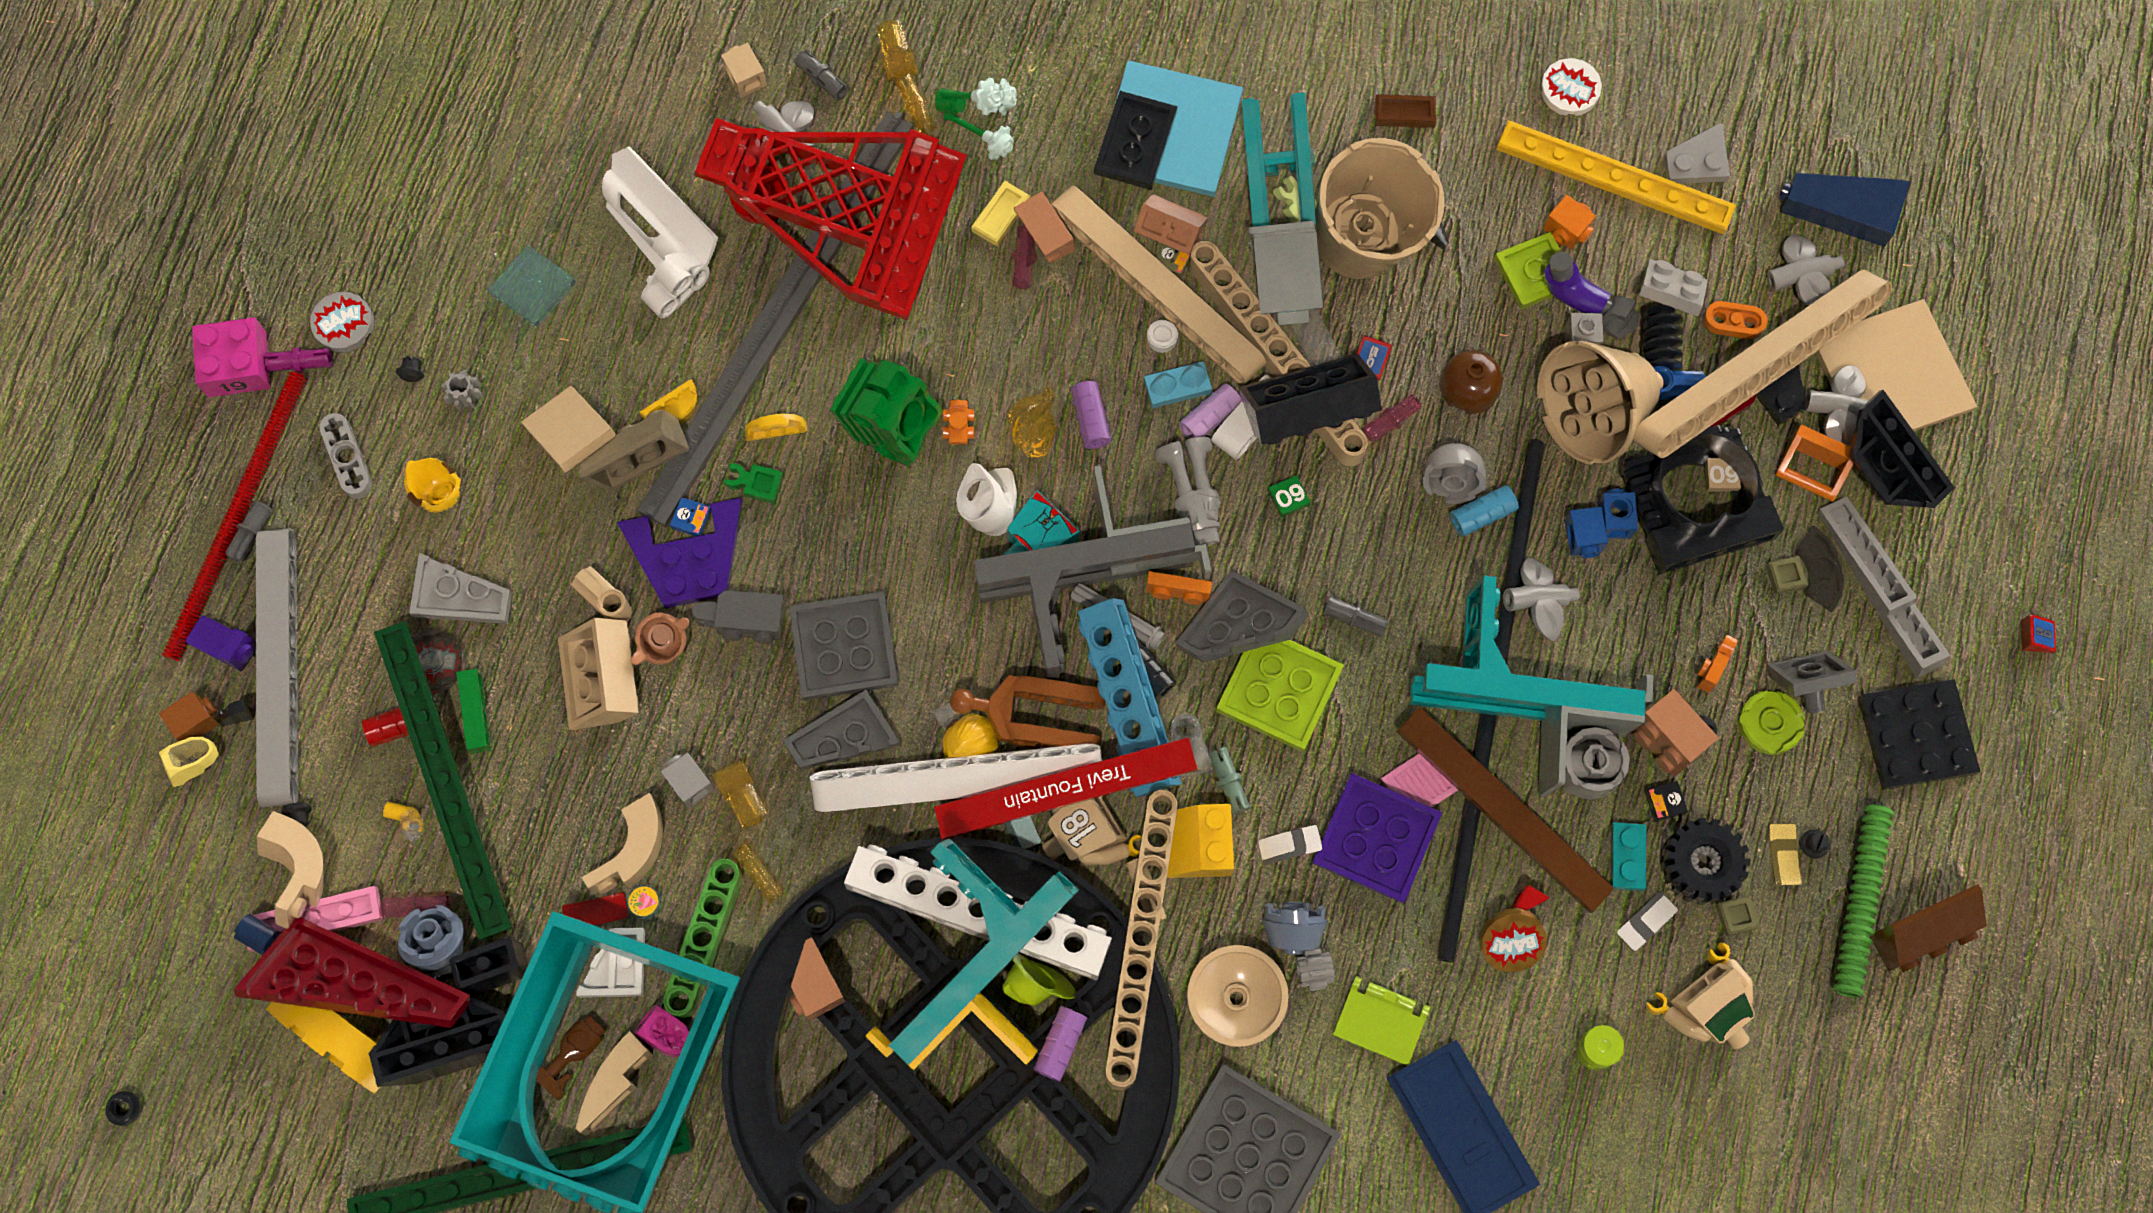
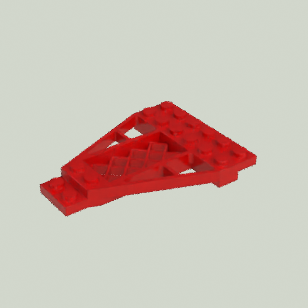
M716 117L696 167L695 176L723 186L724 192L849 300L907 321L967 155L939 144L940 139L913 129L910 132H771L763 128H744ZM803 143H854L849 159L846 160ZM860 143L904 144L905 146L894 176L892 177L854 163ZM782 153H788L794 164L779 169L774 157ZM770 162L774 172L763 176L767 164ZM813 163L819 165L823 175L809 180L803 167ZM798 170L804 183L789 188L783 176ZM842 174L847 175L852 186L838 191L832 178ZM778 178L784 191L769 197L763 184ZM827 181L832 194L818 199L813 186ZM874 185L881 196L867 202L861 189ZM758 188H759V190H760L762 196L756 194ZM807 189L813 202L798 207L793 194ZM856 192L861 205L847 210L841 197ZM787 197L792 207L776 201ZM836 200L842 213L828 218L822 205ZM883 203L876 220L871 208ZM817 208L821 218L806 212ZM865 211L871 224L857 229L851 216ZM766 214L816 231L819 234V238L814 252L810 253ZM846 219L850 229L838 225L836 222ZM873 230V233H872L871 236H868V235H865V234H864V233H867V232ZM832 237L862 248L865 251L853 286H848L817 259L825 238Z

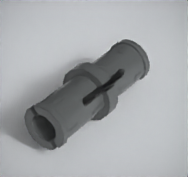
M807 49L798 53L794 60L795 65L808 74L815 86L823 88L835 101L841 100L846 96L849 90L848 85L835 76L829 65L821 63Z

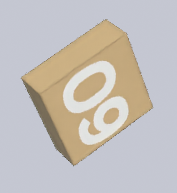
M1720 458L1706 459L1707 492H1731V490L1741 489L1739 477L1725 461Z

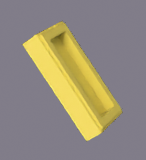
M1004 181L972 225V232L998 246L1018 218L1014 212V207L1028 200L1030 195Z

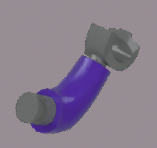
M1557 252L1552 255L1550 263L1545 269L1546 285L1552 295L1564 304L1582 313L1604 314L1602 317L1603 331L1613 338L1622 340L1628 333L1634 332L1638 325L1637 319L1639 317V313L1634 309L1636 305L1635 300L1622 296H1614L1612 301L1609 300L1611 293L1584 278L1570 254Z

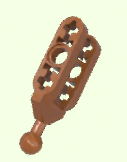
M1008 675L989 699L974 697L971 691L967 689H958L951 694L950 706L954 712L967 714L971 710L985 711L999 741L1035 749L1096 744L1100 746L1101 750L1102 738L1097 735L1030 724L1011 723L1013 697L1083 709L1100 710L1105 708L1106 700L1101 697L1098 687L1030 676L1017 677Z

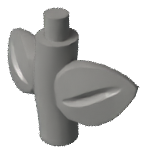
M758 101L753 106V110L759 115L758 121L764 126L763 129L771 132H801L808 128L814 119L813 107L808 102H789L781 108L780 113L773 105L766 106L762 101ZM803 143L814 148L816 146L814 143Z
M1793 234L1786 239L1782 246V255L1788 264L1768 271L1767 279L1769 286L1775 292L1796 284L1795 288L1798 298L1805 305L1810 306L1831 291L1826 277L1834 275L1835 270L1844 268L1843 257L1831 258L1830 255L1816 257L1817 250L1814 244L1803 236Z
M1847 366L1838 370L1832 378V392L1809 390L1804 403V411L1828 413L1823 426L1824 434L1848 446L1852 444L1859 410L1869 401L1861 399V396L1865 393L1866 383L1860 370L1856 366Z
M1530 557L1522 563L1520 568V574L1525 586L1506 589L1503 594V603L1508 611L1532 607L1531 616L1535 627L1546 639L1555 641L1563 626L1564 612L1562 607L1568 606L1570 601H1577L1579 599V590L1577 588L1569 589L1566 584H1553L1552 571L1538 560Z

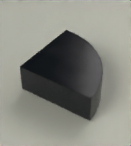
M242 700L232 702L228 705L227 711L221 709L219 712L220 725L224 727L253 720V709Z

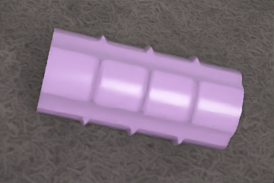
M1224 384L1218 390L1212 392V395L1201 402L1193 411H1189V414L1179 422V428L1188 439L1205 437L1227 419L1242 399L1236 390L1230 385Z

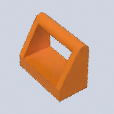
M1801 424L1792 435L1775 476L1834 502L1854 464L1849 457L1851 447ZM1795 450L1839 469L1832 488L1787 467Z

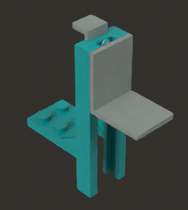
M1305 92L1293 93L1290 96L1294 151L1264 154L1259 100H1255V98L1242 99L1253 227L1248 228V233L1254 239L1260 314L1277 313L1278 326L1311 323L1309 310L1324 309L1313 183V167L1316 164L1315 154L1310 146ZM1289 169L1291 174H1297L1301 222L1270 225L1266 177L1278 176L1279 170Z
M1484 575L1466 593L1462 667L1427 663L1423 667L1425 677L1414 676L1411 679L1409 704L1542 721L1539 796L1546 797L1565 784L1567 730L1580 732L1583 729L1597 727L1611 731L1616 737H1624L1645 723V707L1653 703V675H1644L1637 680L1636 689L1511 674L1494 641L1499 630V621L1495 619V607H1498L1500 601V589L1496 588L1497 577Z

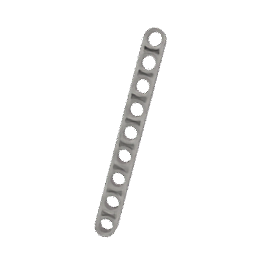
M291 528L258 531L256 535V792L258 803L262 808L285 806L297 803L298 800L297 547L295 534Z

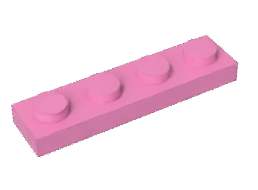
M376 886L322 898L317 907L306 904L305 910L301 915V918L331 932L384 920L379 890ZM275 910L253 915L280 931V933L285 929L275 924ZM247 946V949H248L249 951L254 952L253 949H251V948H249V947Z

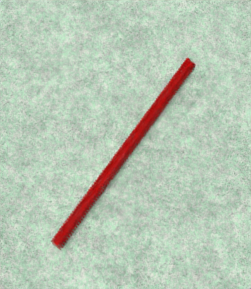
M289 372L287 376L288 379H286L282 387L283 389L279 394L280 396L276 401L277 403L273 407L274 410L270 414L271 417L268 418L269 420L265 425L263 434L259 438L260 441L257 442V448L252 453L254 455L251 456L250 462L246 467L247 469L243 473L244 476L240 480L241 483L238 484L239 487L235 491L236 494L233 495V501L228 506L230 508L225 513L227 515L224 516L223 522H221L222 526H219L220 529L217 530L219 533H216L215 540L212 541V547L209 548L210 551L207 552V558L202 563L204 565L201 566L202 569L199 570V576L194 581L196 583L193 584L194 587L189 592L191 594L186 599V605L181 610L183 612L180 613L181 616L176 621L178 622L175 624L177 627L173 628L174 630L171 632L173 634L170 635L171 638H168L169 641L166 643L168 645L165 646L167 649H163L164 652L161 655L166 659L180 662L177 657L182 658L179 653L184 654L181 650L185 651L182 646L187 647L184 642L187 643L185 639L190 634L189 632L192 631L190 628H194L192 624L196 625L194 621L198 622L195 617L200 618L197 613L202 614L199 612V610L203 611L200 606L205 607L202 602L207 603L204 599L208 600L205 595L210 596L207 592H212L209 590V588L213 589L210 584L215 585L212 583V581L216 582L213 578H218L215 574H220L217 572V570L221 571L218 566L223 567L220 563L224 564L221 560H226L223 556L227 557L225 552L228 549V545H230L229 542H232L231 538H234L233 534L236 535L234 531H238L236 526L239 523L242 524L239 522V520L243 521L241 517H246L242 513L247 514L244 509L249 510L246 506L250 507L247 502L252 503L249 501V499L253 500L250 496H255L252 492L256 493V491L253 489H258L255 485L260 486L257 481L261 482L258 478L263 479L260 474L264 475V473L261 471L266 472L263 467L268 468L265 466V464L269 465L266 460L271 461L268 457L272 458L269 454H274L271 450L275 451L273 446L277 447L274 444H278L276 439L280 440L277 436L282 437L279 432L283 433L280 429L285 430L282 425L287 426L284 422L288 423L285 418L290 419L287 417V415L291 416L288 412H293L290 410V408L294 409L291 405L296 406L293 401L297 402L294 398L299 399L296 394L301 395L298 393V391L302 392L299 388H304L301 384L305 385L302 381L306 382L301 373Z

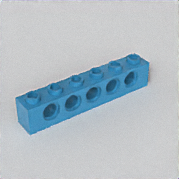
M1112 598L1078 611L1080 617L1078 622L1079 630L1082 636L1087 639L1090 649L1088 651V659L1091 666L1096 669L1099 678L1097 683L1098 691L1101 697L1106 700L1109 710L1107 713L1108 723L1115 730L1119 742L1117 743L1118 755L1122 756L1169 743L1124 600ZM1107 629L1112 634V640L1108 645L1103 640ZM1116 660H1119L1122 666L1118 676L1113 672V664ZM1128 690L1131 694V703L1126 707L1122 697L1124 692ZM1136 721L1141 726V733L1137 738L1132 732V726ZM1180 776L1130 790L1135 793V797L1152 795L1153 792L1158 790H1167L1182 783Z

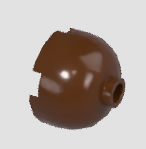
M1476 350L1460 352L1449 360L1442 371L1439 383L1441 395L1450 407L1455 406L1459 410L1467 411L1466 414L1483 413L1494 405L1501 394L1503 384L1501 367L1494 358L1485 352Z

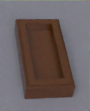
M1376 94L1375 126L1435 128L1436 96Z

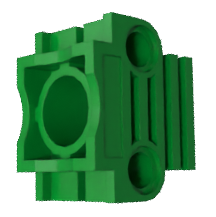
M860 358L855 368L850 372L848 380L840 393L835 397L833 405L829 409L853 441H861L866 446L870 444L880 455L908 467L919 454L925 435L937 423L943 413L939 403L929 394L923 380L912 376L906 367L886 360H880L877 365L874 362L868 363L863 358Z

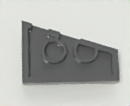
M864 690L783 740L800 770L901 746L867 690Z

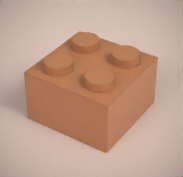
M1675 689L1646 711L1645 723L1633 730V736L1639 745L1643 748H1648L1656 756L1655 760L1658 766L1664 772H1670L1674 777L1719 739Z

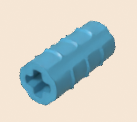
M1505 485L1495 491L1492 490L1489 494L1478 497L1468 504H1464L1462 507L1450 512L1449 516L1457 534L1460 537H1464L1517 511L1519 505L1511 488Z

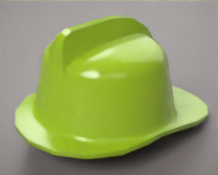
M1017 954L1012 959L1014 965L1008 972L1002 987L1006 995L1017 1002L1031 1006L1041 1004L1052 995L1064 999H1074L1075 988L1063 975L1054 969L1031 961L1020 954Z

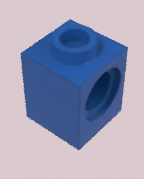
M1623 489L1606 491L1597 502V507L1602 508L1607 538L1631 539L1638 529L1635 492L1625 493ZM1610 508L1619 509L1624 517L1614 516Z
M1594 507L1569 511L1564 524L1571 556L1581 555V558L1585 559L1599 556L1608 544L1602 508Z

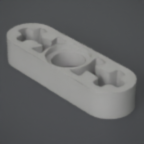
M338 413L329 414L322 419L319 429L340 486L349 497L354 499L364 498L371 492L373 484L352 427L343 415ZM334 424L340 426L339 433L343 439L341 441H338L331 432L333 430L332 425ZM344 449H352L354 451V457L348 463H340L338 461V455ZM353 470L361 480L359 482L360 487L354 489L352 486L353 479L349 473Z

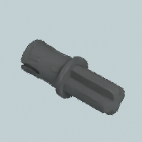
M253 501L242 524L239 523L236 526L238 531L226 550L228 558L239 563L244 560L256 539L257 532L261 531L267 518L273 511L268 505L260 501Z
M1332 595L1324 611V615L1349 624L1351 629L1355 626L1379 637L1383 636L1388 625L1387 619L1361 609L1362 605L1357 607Z

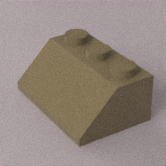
M657 410L649 413L645 420L635 425H627L621 428L613 439L581 461L579 469L580 478L611 492L689 451L690 449L678 418L665 410Z

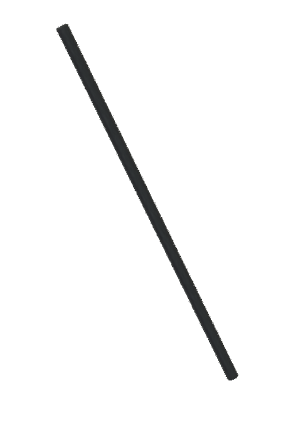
M1533 440L1529 442L1503 594L1506 589L1520 587L1521 584L1520 568L1525 561L1545 444L1541 441ZM1502 594L1498 616L1499 630L1494 641L1507 664L1516 610H1506ZM1481 713L1474 758L1488 770L1497 715ZM1467 798L1438 960L1448 963H1454L1481 812Z

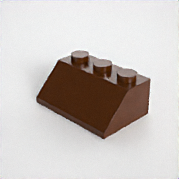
M1977 884L1875 932L1873 936H1870L1888 971L1900 967L1903 973L1921 965L1918 959L1921 956L1929 954L1931 959H1934L1949 952L1950 949L1947 946L1949 943L1957 940L1960 946L1979 938L1976 931L1987 926L1982 889Z

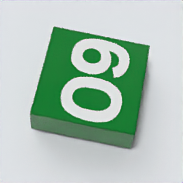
M1297 475L1268 488V493L1281 518L1310 506L1311 502Z

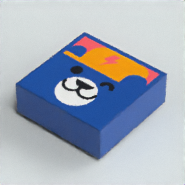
M681 497L670 523L671 529L695 537L702 536L712 512L711 507Z

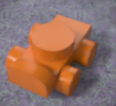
M951 400L949 401V409H943V422H949V427H943V439H949V445L968 444V439H974V426H968V421H974V409H968V401Z

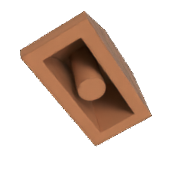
M812 937L807 939L791 984L795 995L789 999L798 1016L805 1013L808 1020L811 1021L846 1001Z

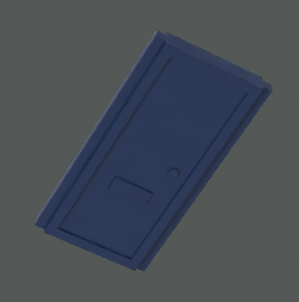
M1457 1039L1386 1078L1462 1213H1492L1540 1185Z

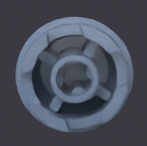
M1282 902V908L1273 909V904L1267 903L1265 904V916L1262 917L1269 945L1274 948L1284 949L1286 954L1295 955L1303 954L1304 950L1317 949L1328 923V920L1325 919L1324 906H1318L1317 911L1310 910V903Z
M436 905V909H427L422 912L419 908L415 909L399 925L401 933L398 940V950L401 957L406 962L422 970L433 972L450 965L449 960L452 957L462 954L463 924L455 913L442 905Z

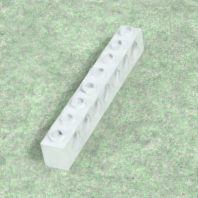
M869 844L866 849L858 846L844 882L846 889L990 941L984 917L976 918L970 914L972 905L980 901L976 897L971 900L965 896L957 886L960 882L949 879V875H945L938 868L931 867L930 871L917 867L919 864L917 861L908 857L900 856L899 860L886 856L887 851L880 847ZM884 868L894 871V877L888 883H880L876 880L877 873ZM913 880H921L926 886L922 893L913 895L907 891L909 883ZM945 891H952L957 895L956 902L951 906H943L938 902L939 896ZM1015 903L1020 909L1023 907V905ZM1057 913L1045 925L1052 931L1050 938L1045 941H1039L1033 937L1020 951V953L1097 981L1112 938L1106 936L1107 931L1100 927L1088 925L1086 929L1075 925L1076 920L1074 918ZM1070 937H1078L1082 940L1084 946L1079 952L1072 953L1064 947L1065 941Z

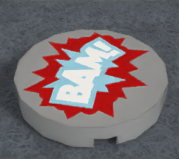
M335 292L324 297L315 305L310 316V328L314 337L322 346L334 352H350L361 347L366 342L365 339L369 333L371 335L374 329V316L367 302L359 295L350 292Z

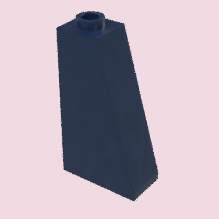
M1796 173L1791 182H1785L1781 189L1779 200H1782L1783 203L1780 212L1885 247L1895 234L1910 182L1899 179Z

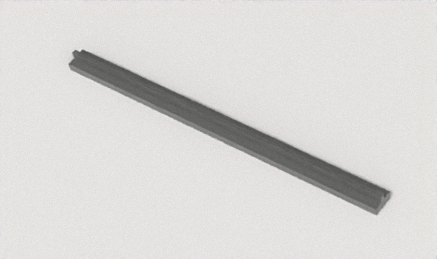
M887 111L874 132H910L911 129L914 130V125L904 120L902 113L897 111L894 115ZM867 143L855 163L887 174L904 144ZM846 176L838 191L852 186L848 176ZM874 185L861 189L867 202L871 200L877 190V187ZM856 192L841 197L847 210L861 205ZM836 200L831 201L825 209L828 218L842 213ZM863 211L851 216L854 224H856ZM846 219L836 222V224L850 229ZM812 230L803 245L810 253L814 252L819 234ZM832 237L825 238L817 259L828 268L844 242ZM798 255L684 434L690 450L666 463L637 509L640 515L648 516L651 521L667 528L681 497L685 498L820 282L822 276Z

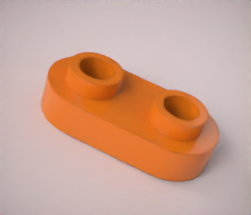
M1716 301L1705 311L1703 323L1714 334L1755 339L1767 327L1768 319L1765 312L1756 306ZM1714 317L1721 318L1723 323H1717ZM1744 322H1750L1753 328H1748Z

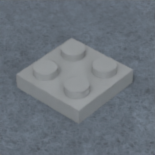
M1649 259L1639 295L1698 316L1703 306L1708 279L1703 278L1701 274L1695 271H1683L1674 268L1667 261Z

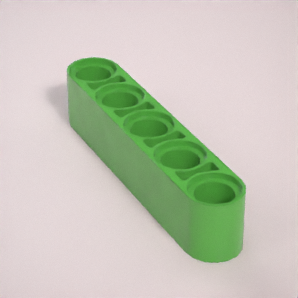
M723 858L712 864L679 956L713 967L743 882L742 872L732 860ZM732 869L734 871L733 879L729 883H720L718 881L719 874L723 870ZM715 900L722 901L723 908L721 912L716 915H709L707 913L709 903ZM704 931L710 932L712 935L710 943L704 947L697 946V936ZM672 974L663 999L664 1008L679 1020L691 1018L698 1009L706 986ZM679 995H687L689 998L687 1007L684 1010L675 1011L673 1008L675 998Z

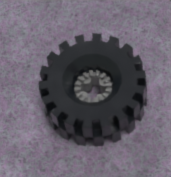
M1699 818L1695 822L1691 820L1685 823L1667 839L1664 844L1666 847L1661 851L1660 858H1664V862L1660 864L1661 872L1666 871L1667 876L1663 879L1667 885L1669 883L1674 885L1675 888L1672 890L1674 894L1682 893L1685 895L1683 900L1689 903L1693 900L1697 901V905H1705L1708 902L1711 904L1718 903L1736 892L1743 885L1741 883L1747 879L1749 874L1746 868L1750 866V858H1745V854L1749 852L1747 844L1741 846L1739 841L1743 837L1738 832L1736 835H1733L1730 832L1733 827L1727 823L1724 826H1720V820L1713 818L1706 822V818ZM1697 855L1701 858L1705 856L1710 858L1711 861L1708 863V866L1711 868L1710 870L1706 867L1698 868L1699 866L1696 865L1699 863Z

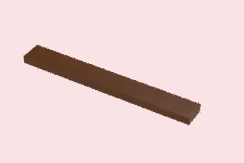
M1421 707L1396 731L1589 913L1594 912L1614 889Z

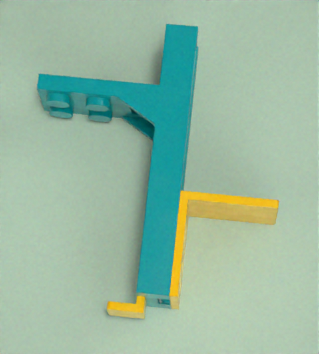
M949 838L940 842L930 852L935 857L933 863L942 873L947 876L952 873L960 881L957 886L965 896L971 900L976 897L980 901L990 941L893 1042L877 1027L871 1029L865 1036L886 1058L895 1051L914 1070L972 1011L1027 1065L1037 1053V1048L980 992L1079 890L1059 871L1020 909Z

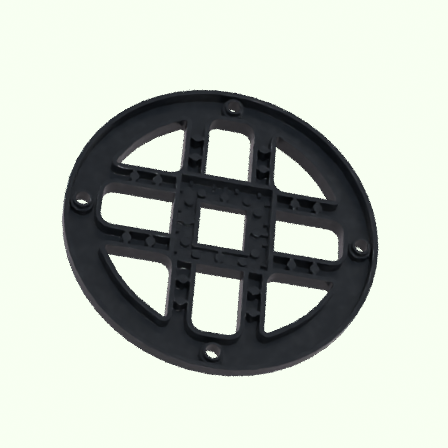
M963 837L950 838L1004 893L1013 897L1012 901L1021 903L1024 906L1025 902H1028L1052 876L1060 871L1079 891L1057 913L1074 918L1076 920L1075 925L1086 929L1091 921L1097 917L1105 918L1108 921L1109 930L1106 936L1112 939L1098 980L1090 979L1073 995L1075 996L1074 999H1069L1062 1006L1087 1017L1081 1032L1082 1034L1079 1036L1080 1039L1113 1007H1116L1129 921L1096 887L1072 870L1045 856L1021 847L992 840ZM931 838L906 842L885 848L884 850L887 851L886 856L897 860H899L900 856L908 857L919 863L917 867L930 871L931 867L937 868L933 863L935 857L930 852L940 842L949 838ZM852 862L820 880L801 895L778 918L757 947L745 968L735 992L725 1029L721 1080L725 1117L732 1145L746 1178L758 1199L769 1213H790L788 1204L796 1196L805 1198L807 1202L805 1213H895L934 1175L941 1171H951L957 1174L991 1213H1045L1037 1210L978 1145L1026 1098L1079 1154L1089 1170L1086 1182L1058 1209L1048 1213H1081L1086 1207H1093L1099 1213H1130L1146 1190L1161 1161L1171 1133L1178 1102L1180 1080L1179 1038L1174 1010L1165 982L1155 960L1153 963L1137 1074L1134 1083L1127 1089L1124 1109L1116 1136H1110L1061 1081H1055L1033 1070L1059 1009L1032 1035L1028 1036L986 991L995 980L1014 964L1013 960L980 993L1037 1048V1053L1027 1065L971 1011L959 1024L997 1064L998 1068L948 1113L895 1051L886 1058L865 1036L873 1028L844 997L846 1002L818 1016L817 1019L846 1050L848 1057L847 1065L838 1076L789 1121L782 1124L776 1090L778 1039L789 998L795 995L791 984L807 939L812 937L820 953H822L825 948L850 926L857 923L867 924L873 928L925 985L924 988L879 1028L891 1042L989 941L985 940L964 959H949L904 910L846 889L844 882ZM884 868L877 873L876 880L880 883H888L893 879L894 871ZM950 873L949 879L960 882L952 873ZM913 880L909 883L907 891L910 894L918 895L924 891L926 884L921 880ZM816 907H821L826 911V919L821 924H811L808 921V913ZM1044 926L1034 938L1040 940L1051 929ZM1135 932L1132 936L1134 943L1138 946H1146L1139 933ZM1071 937L1082 949L1084 946L1082 940L1078 937ZM1133 964L1128 967L1127 973L1132 979L1140 980L1146 975V970L1140 964ZM1128 997L1122 1002V1007L1127 1013L1134 1014L1141 1009V1004L1136 998ZM1125 1031L1127 1048L1135 1044L1136 1038L1132 1032ZM1129 1070V1074H1128V1079H1129L1130 1076H1131L1130 1070ZM875 1092L918 1141L854 1201L845 1205L835 1204L807 1173L805 1167L807 1155Z

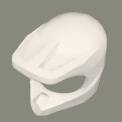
M972 463L968 467L958 490L956 502L960 515L974 529L990 536H999L1007 531L1016 511L1017 490L1013 472L1009 468H998L987 472L980 464ZM980 481L976 495L972 501H969L967 493L970 487Z

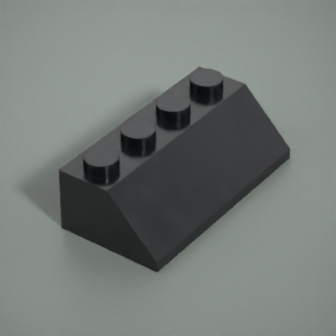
M1358 353L1239 387V393L1251 428L1261 445L1277 444L1287 437L1308 435L1315 429L1336 427L1341 425L1343 421L1354 418H1367L1375 412L1382 411L1377 376Z

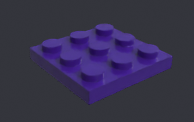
M1351 773L1321 842L1322 850L1317 851L1312 864L1404 904L1442 812Z

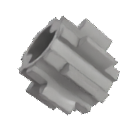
M466 370L459 371V374L455 375L449 373L450 378L448 381L441 384V387L447 393L443 397L448 405L453 403L458 411L465 410V407L469 406L475 408V401L483 396L477 388L481 384L478 378H471ZM464 388L465 391L460 393L459 390Z
M1320 948L1304 950L1303 956L1296 958L1297 974L1301 987L1309 986L1310 991L1326 989L1327 983L1334 981V969L1329 952L1321 953Z

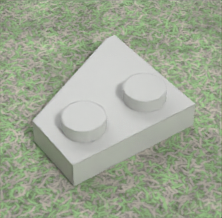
M644 928L609 929L610 932L645 944ZM601 949L595 955L589 966L591 967L582 986L579 985L576 996L579 998L643 996L644 964Z

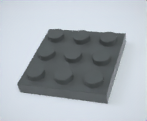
M884 591L789 606L802 701L898 686Z

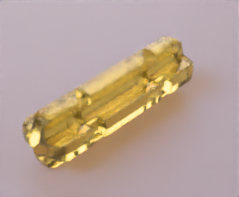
M748 844L741 845L733 852L741 865L744 864V870L757 888L762 889L761 893L767 902L771 903L782 895V890L776 882H772V876L759 858L754 857L755 853Z

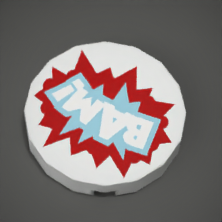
M1573 58L1561 59L1550 65L1544 73L1541 83V94L1548 107L1558 114L1566 116L1567 114H1575V116L1583 115L1594 107L1600 97L1602 84L1600 76L1593 66L1583 60Z

